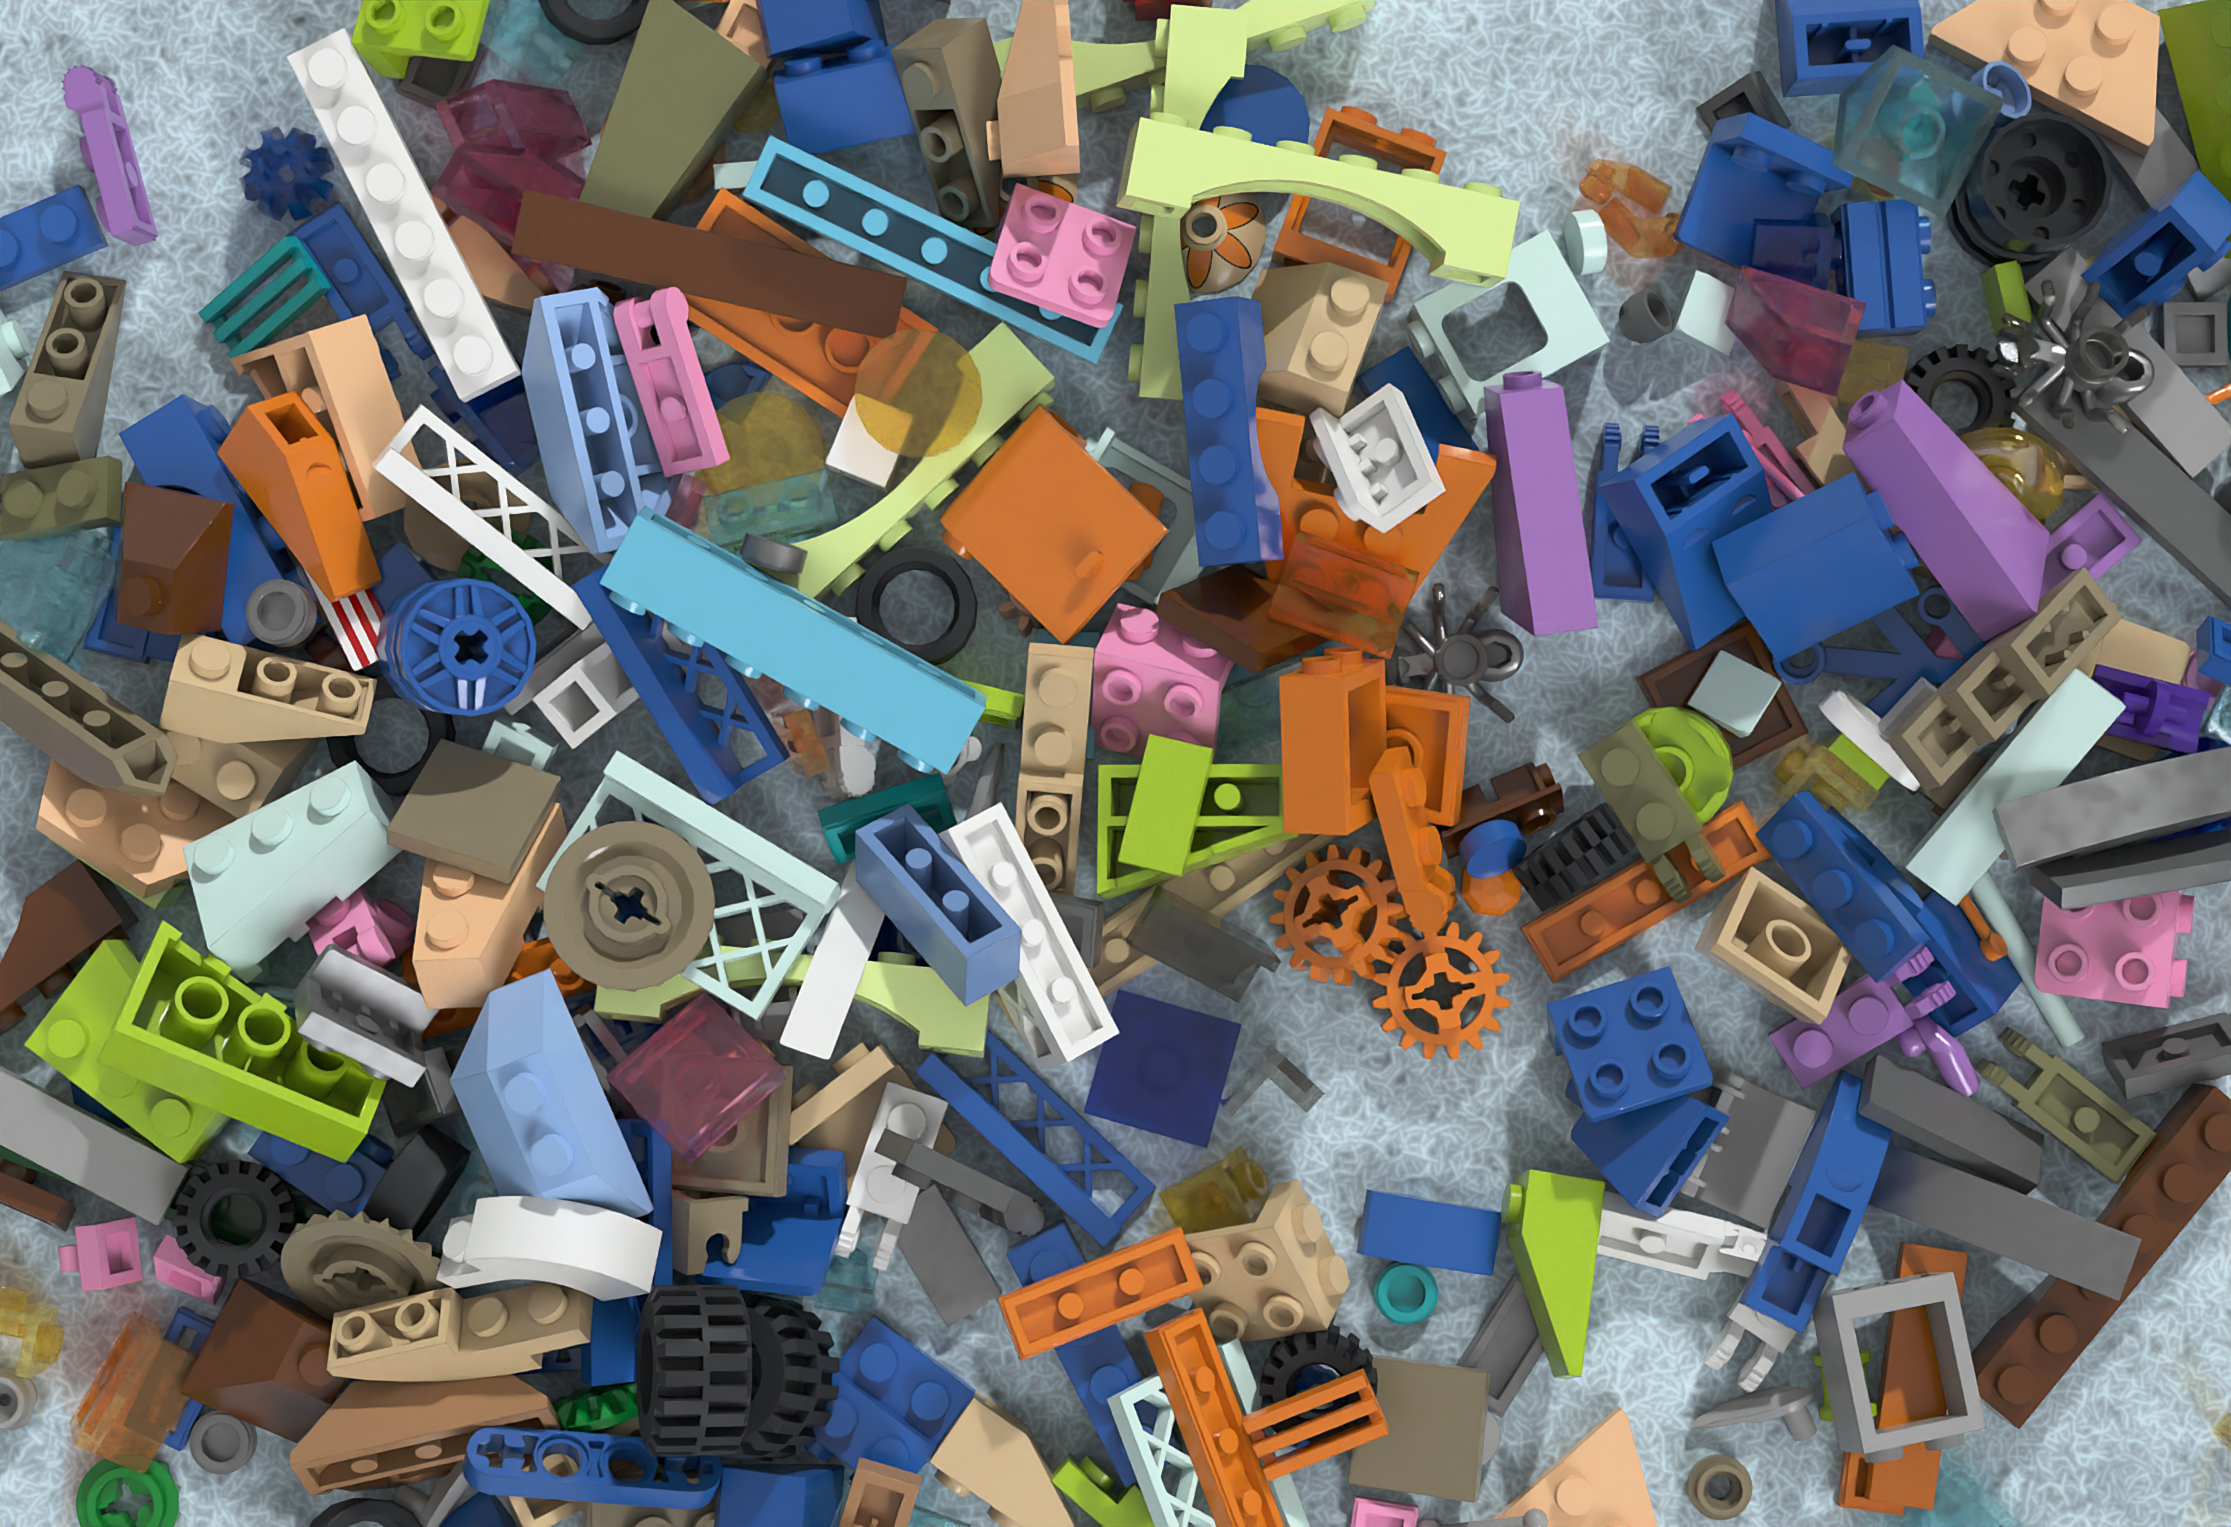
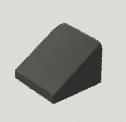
M1760 71L1748 73L1696 108L1711 134L1717 120L1747 112L1755 114L1784 129L1792 125Z

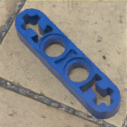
M486 1426L476 1431L469 1439L462 1465L464 1478L469 1485L479 1492L490 1495L685 1510L699 1509L710 1503L716 1494L723 1471L721 1459L716 1456L652 1457L642 1437L511 1426ZM487 1452L499 1453V1459L502 1463L501 1468L489 1467V1459L486 1457ZM524 1453L533 1454L528 1472L522 1471L525 1461L523 1459ZM552 1454L567 1455L575 1461L578 1471L566 1477L556 1476L547 1471L543 1465V1460ZM617 1459L632 1460L642 1469L643 1477L633 1482L621 1481L612 1475L608 1465ZM658 1464L663 1465L661 1472L662 1482L654 1481ZM683 1468L695 1469V1476L700 1479L699 1483L687 1482V1475L682 1472Z

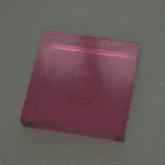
M703 991L605 1076V1079L612 1089L689 1166L788 1079V1076L782 1066Z

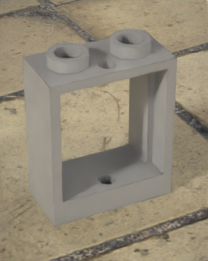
M1926 1272L1821 1293L1812 1316L1840 1451L1864 1454L1866 1463L1885 1462L1905 1457L1903 1449L1905 1445L1925 1442L1926 1450L1948 1449L1966 1444L1964 1433L1987 1429L1954 1272ZM1926 1305L1948 1415L1875 1430L1853 1319Z

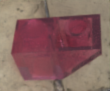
M491 79L434 104L454 151L476 195L593 145L566 90Z

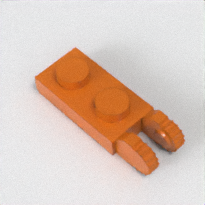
M1408 746L1389 748L1382 754L1370 773L1368 781L1398 891L1401 893L1406 914L1410 915L1408 921L1412 922L1411 927H1415L1417 932L1421 931L1423 935L1425 933L1432 935L1433 932L1438 933L1440 928L1443 929L1446 920L1449 917L1448 914L1450 911H1453L1458 900L1456 897L1458 892L1454 890L1456 884L1453 874L1439 866L1442 860V843L1437 828L1435 826L1429 827L1424 804L1427 792L1424 775L1419 767L1413 768Z

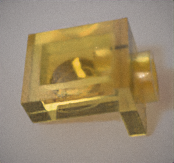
M1822 743L1810 744L1805 751L1796 745L1784 756L1772 772V775L1779 782L1770 793L1779 801H1788L1809 777L1816 781L1810 789L1811 793L1828 808L1833 807L1839 813L1845 807L1852 813H1864L1880 794L1879 791Z
M1242 1146L1229 1151L1220 1160L1167 1186L1158 1194L1176 1227H1181L1184 1235L1241 1225L1255 1217L1263 1209L1270 1196L1268 1193V1181L1263 1169L1255 1160L1249 1159Z

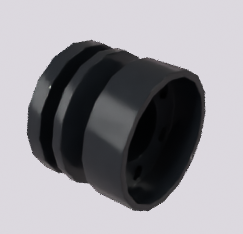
M2049 112L2020 116L1965 155L1948 178L1944 199L1948 227L1961 248L1983 265L1993 267L1994 265L2016 260L2017 264H2020L2021 269L2033 267L2095 228L2109 206L2113 185L2108 155L2095 135L2070 117ZM2012 189H2016L2020 192L2018 196V203H2020L2022 206H2025V208H2023L2022 210L2015 206L2017 202V196L2014 193L2010 192Z

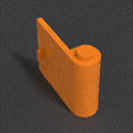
M1039 403L939 517L940 522L946 528L941 534V538L962 558L970 560L974 557L1062 645H1068L1169 530L1085 449L1087 442L1072 425L1050 407Z

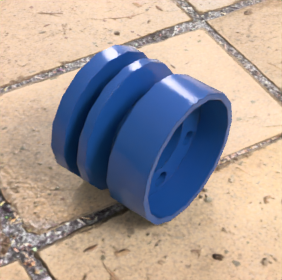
M446 578L415 584L392 602L380 622L376 645L382 675L399 697L421 710L469 717L497 711L518 696L533 672L537 649L531 618L517 598L492 582L470 578ZM456 635L473 637L467 646L470 652L474 654L471 659H455L454 656L459 650L458 644L453 640Z

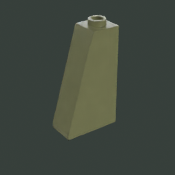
M649 0L579 202L666 222L767 82L770 75L761 64L673 0Z

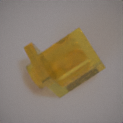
M0 1286V1334L22 1338L16 1376L30 1379L45 1372L47 1364L53 1365L59 1357L63 1344L64 1330L62 1326L55 1325L58 1308L28 1303L29 1292Z

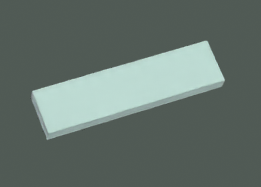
M2076 667L2050 696L2039 700L1903 861L1905 868L1957 906L2005 850L1992 814L1994 806L2057 788L2126 708L2124 703Z

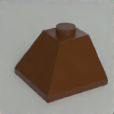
M125 482L112 608L117 623L165 635L221 631L234 503L138 482Z
M237 1278L179 1388V1394L298 1443L332 1406L346 1380V1377L332 1376L327 1371L333 1322L317 1314L296 1299L250 1279Z

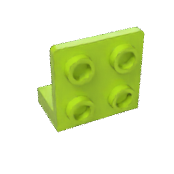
M362 0L351 44L381 77L404 79L409 59L414 55L469 62L475 58L490 0Z

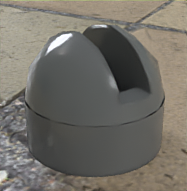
M1646 287L1633 294L1621 305L1619 327L1623 335L1629 340L1640 344L1652 342L1673 330V318L1667 303L1651 287Z

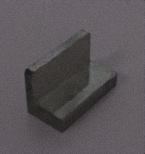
M1157 885L1126 938L1132 948L1238 1003L1260 966L1275 973L1281 963V960L1265 941L1160 885Z
M1270 1043L1223 1094L1219 1101L1222 1107L1233 1116L1267 1078H1270L1305 1112H1308L1325 1093Z

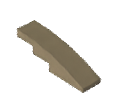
M2085 567L2076 569L2039 599L2036 615L1996 635L1930 695L1886 741L1925 791L1941 787L1979 746L1995 742L2033 701L2050 696L2123 617Z

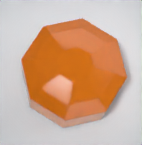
M1464 868L1461 872L1459 895L1474 914L1502 916L1520 901L1522 884L1514 875L1512 869L1495 877L1479 879L1469 875L1466 868Z

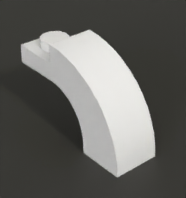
M647 610V612H648V614L650 615L651 619H653V614H654V613ZM665 620L662 637L669 648L690 655L692 645L670 633L667 629L670 622ZM605 641L532 698V700L570 747L574 749L638 700L640 696Z
M534 1196L477 1199L474 1214L451 1218L448 1232L443 1241V1253L436 1279L448 1286H452L454 1289L510 1279L539 1280L580 1290L601 1301L648 1294L651 1290L663 1231L618 1212L568 1200L545 1199Z

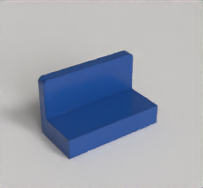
M1931 888L1922 898L1924 906L1914 919L1930 938L1922 948L1927 947L1934 960L1928 965L1927 969L1914 977L1907 978L1902 981V984L1915 998L1930 986L1949 981L1956 992L1955 996L1928 1013V1016L1952 1037L1956 1038L1996 1015L2021 983L2022 979L2006 956L1996 961L1988 960L1980 949L1981 939L1960 905L1955 906Z

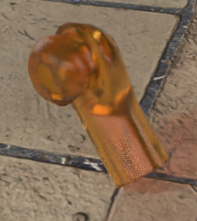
M1596 159L1585 167L1587 174L1579 183L1580 193L1596 204L1602 205L1608 202L1615 190L1655 215L1672 189L1670 185L1633 163Z
M1616 196L1598 212L1605 232L1633 258L1671 257L1682 251L1685 246L1677 242L1673 237L1681 216L1679 213H1668L1665 217L1638 219Z

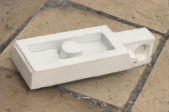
M1604 1190L1597 1254L1706 1280L1710 1272L1723 1271L1750 1278L1767 1241V1235L1741 1225H1735L1729 1221L1725 1222V1220L1669 1206L1661 1217H1657L1634 1208L1621 1194Z

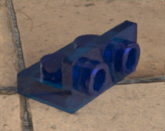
M513 355V357H514V359H515V361H516V363H517V365H518L520 371L522 372V365H521V363H520V362L517 360V358ZM436 365L427 372L438 387L430 394L436 405L453 424L463 418L477 435V438L471 444L496 464L501 465L506 472H511L517 478L541 459L522 374L464 403L459 399L445 369L443 370Z

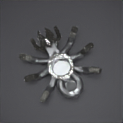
M2050 279L2043 281L2041 284L2043 301L2037 313L2036 322L2051 342L2043 341L2038 332L2033 331L2025 320L2005 313L2001 321L2008 326L2002 327L1998 333L2009 338L2013 343L2001 341L1995 346V351L1998 359L2003 364L2016 365L2017 367L2012 369L1995 364L1991 369L1992 373L2014 380L2024 371L2033 370L2038 364H2044L2048 371L2020 396L2019 401L2024 406L2030 405L2061 375L2063 382L2052 409V416L2054 419L2062 421L2063 428L2071 430L2075 426L2074 411L2067 408L2074 389L2081 393L2085 415L2091 422H2109L2119 434L2128 432L2130 426L2111 408H2099L2096 404L2095 396L2100 401L2111 406L2125 404L2145 392L2152 385L2155 377V368L2151 359L2143 352L2128 347L2126 340L2122 336L2148 317L2151 309L2148 305H2142L2113 328L2095 326L2082 334L2085 318L2094 307L2101 288L2100 283L2093 281L2087 286L2082 302L2070 317L2068 323L2070 344H2068L2051 321L2050 315L2056 302L2053 281Z
M1434 583L1432 587V618L1437 639L1436 647L1431 644L1410 620L1407 612L1398 601L1392 600L1387 604L1388 610L1395 617L1399 626L1418 645L1421 651L1418 655L1412 656L1406 649L1398 647L1391 638H1378L1366 643V647H1388L1391 651L1390 653L1377 652L1368 658L1385 659V685L1391 686L1395 684L1397 687H1406L1411 683L1415 675H1420L1425 680L1419 690L1432 691L1438 678L1442 680L1443 693L1455 694L1454 686H1464L1481 704L1493 711L1505 723H1511L1515 719L1514 713L1498 699L1486 692L1477 681L1498 682L1513 676L1520 669L1524 658L1521 642L1515 635L1501 629H1488L1480 631L1473 636L1470 635L1478 620L1487 612L1499 595L1498 588L1495 586L1488 587L1479 602L1469 611L1457 633L1448 635L1444 611L1445 588L1442 583Z

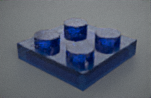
M1118 988L1111 1017L1120 1033L1103 1042L1083 1113L1207 1148L1242 1024Z

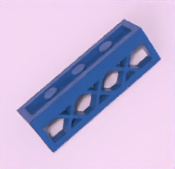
M610 563L571 585L707 805L713 806L724 800L743 784L779 765L791 756L741 673L726 663L727 653L707 642H704L702 647L692 645L690 655L670 649L662 637L665 619L656 614H653V619H651L647 610L644 615L632 613L609 598L612 590L600 584V581ZM703 651L710 661L702 659ZM681 666L688 668L687 674H685ZM699 671L721 678L728 690L724 710L702 702L696 692ZM737 706L740 709L743 716L736 714ZM715 721L721 722L720 729L716 725ZM733 726L754 732L767 755L743 768L729 746Z
M988 1028L985 1045L990 1049L991 1076L964 1077L945 1059L948 1054L933 1051L915 1072L1103 1248L1121 1231L1122 1224L1155 1190L1156 1186ZM998 1057L1017 1075L998 1076ZM991 1083L992 1102L973 1084ZM998 1083H1027L1037 1093L1038 1119L1010 1120L999 1110ZM1044 1100L1063 1118L1045 1119ZM1038 1127V1145L1020 1128ZM1045 1127H1074L1083 1136L1084 1163L1057 1164L1046 1154ZM1091 1144L1110 1162L1091 1163ZM1092 1170H1119L1138 1187L1113 1215L1092 1197ZM1066 1171H1085V1189Z
M640 1118L616 1120L654 1207V1210L649 1214L635 1219L663 1231L651 1289L654 1285H673L671 1125ZM649 1293L608 1301H601L593 1297L590 1342L581 1344V1383L589 1386L636 1382L639 1325L643 1305Z

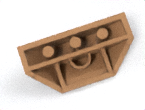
M513 1374L451 1381L398 1382L360 1380L352 1382L292 1450L290 1453V1467L310 1496L329 1494L333 1492V1489L350 1492L388 1489L448 1475L458 1461L464 1460L469 1439L476 1431L486 1426H511L564 1431V1429H561L558 1415L549 1398ZM487 1452L486 1457L489 1459V1466L502 1464L499 1459V1453Z

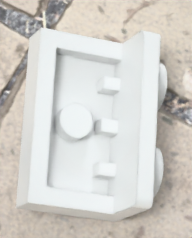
M1390 383L1339 419L1321 407L1309 414L1317 438L1313 440L1314 449L1325 466L1332 471L1338 487L1334 489V497L1342 511L1351 520L1358 521L1361 519L1384 534L1446 491L1403 392Z

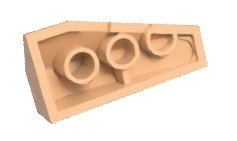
M1068 0L1022 1L997 99L998 120L986 121L989 160H1002L1004 179L1081 173Z

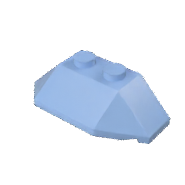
M598 287L534 299L521 372L550 498L593 555L618 550L636 515L644 506L665 516L683 474L665 478L613 317L615 306L608 302L609 298Z
M546 969L489 992L451 1076L450 1083L499 1195L534 1196L545 1199L568 1200L608 1209L632 1218L649 1214L654 1210L653 1204L551 969Z

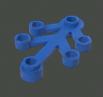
M1935 584L1927 587L1921 593L1917 604L1918 613L1926 623L1939 625L1965 659L1937 656L1894 606L1869 619L1873 621L1898 652L1825 646L1821 641L1809 647L1813 653V661L1807 666H1796L1790 661L1789 657L1778 662L1775 656H1773V663L1777 674L1784 681L1794 685L1811 683L1822 672L1896 679L1865 704L1882 719L1921 677L1932 685L1934 683L1943 684L1987 643L1974 632L1942 586ZM1933 594L1944 595L1950 602V609L1944 615H1932L1925 607V600Z

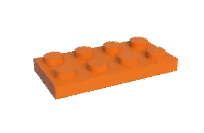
M721 187L695 228L832 260L723 187ZM683 293L688 303V319L842 419H844L852 397L856 394L889 406L938 331V328L902 305L894 341Z

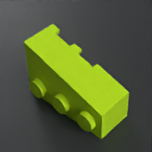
M1282 764L1211 765L1184 875L1299 837V834L1284 833ZM1098 765L1097 894L1106 900L1178 877L1118 861L1141 765Z
M127 939L103 940L24 1045L179 1164L199 1159L232 1117L96 1062L139 967V962L136 959L138 955Z

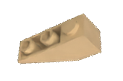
M194 633L182 634L167 687L159 728L223 744L362 735L366 731L378 679Z
M976 1390L931 1455L929 1463L938 1468L934 1475L935 1478L946 1488L961 1497L966 1498L971 1491L991 1505L987 1514L1002 1527H1081L1062 1490L1051 1481L1052 1470L1029 1426Z

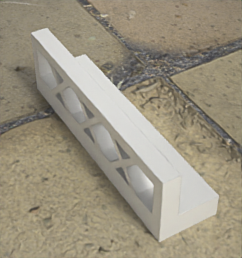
M420 404L372 463V466L581 630H584L592 618L575 590L563 582L560 555L588 552L604 565L610 563L614 556L609 552L593 555L565 517ZM425 423L445 439L448 467L420 470L402 456L400 452ZM454 447L475 464L456 466ZM485 471L496 479L499 507L471 510L460 501L457 474ZM449 475L451 493L430 477ZM506 488L526 504L508 506ZM538 512L548 523L550 547L522 550L513 543L509 514ZM501 515L503 534L482 517ZM557 528L577 544L559 546ZM551 556L553 573L536 561L534 557Z
M1002 802L937 834L1021 928L1019 978L1000 987L997 991L1038 1070L1067 1063L1119 1034L1120 1032Z

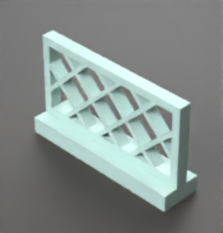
M616 751L603 771L605 778L535 886L545 893L550 873L562 853L582 835L598 828L597 820L611 798L632 809L636 821L644 822L645 817L655 824L671 830L688 842L698 854V850L718 861L705 864L709 874L732 869L744 877L749 901L716 908L714 919L752 911L759 941L757 946L722 954L713 919V929L709 935L714 956L692 961L684 973L679 975L758 1022L825 914L829 915L841 896L842 892L839 884L621 752ZM753 883L773 895L756 898ZM603 887L604 889L601 891L611 897L616 905L614 897H617V895ZM786 902L806 914L805 919L793 937L767 943L759 908ZM660 922L654 923L657 926L661 925ZM785 949L773 968L769 953ZM762 955L767 979L752 1002L730 989L724 964ZM717 966L720 982L700 971V969Z
M1239 1338L1215 1343L1242 1415L1245 1416L1262 1409V1399ZM1157 1372L1108 1398L1109 1407L1154 1526L1187 1527L1188 1522L1197 1527H1216L1211 1511L1208 1516L1192 1507L1198 1476L1188 1450L1184 1454L1168 1445L1175 1416L1165 1389H1163V1393L1159 1391L1164 1388L1159 1373ZM1142 1399L1159 1408L1153 1435L1143 1431L1133 1405ZM1270 1426L1264 1428L1267 1437L1275 1434ZM1281 1449L1275 1451L1276 1457L1283 1455ZM1259 1458L1262 1468H1264L1262 1460ZM1165 1460L1182 1469L1176 1498L1166 1492L1161 1479ZM1290 1473L1269 1481L1268 1484L1284 1526L1310 1527Z

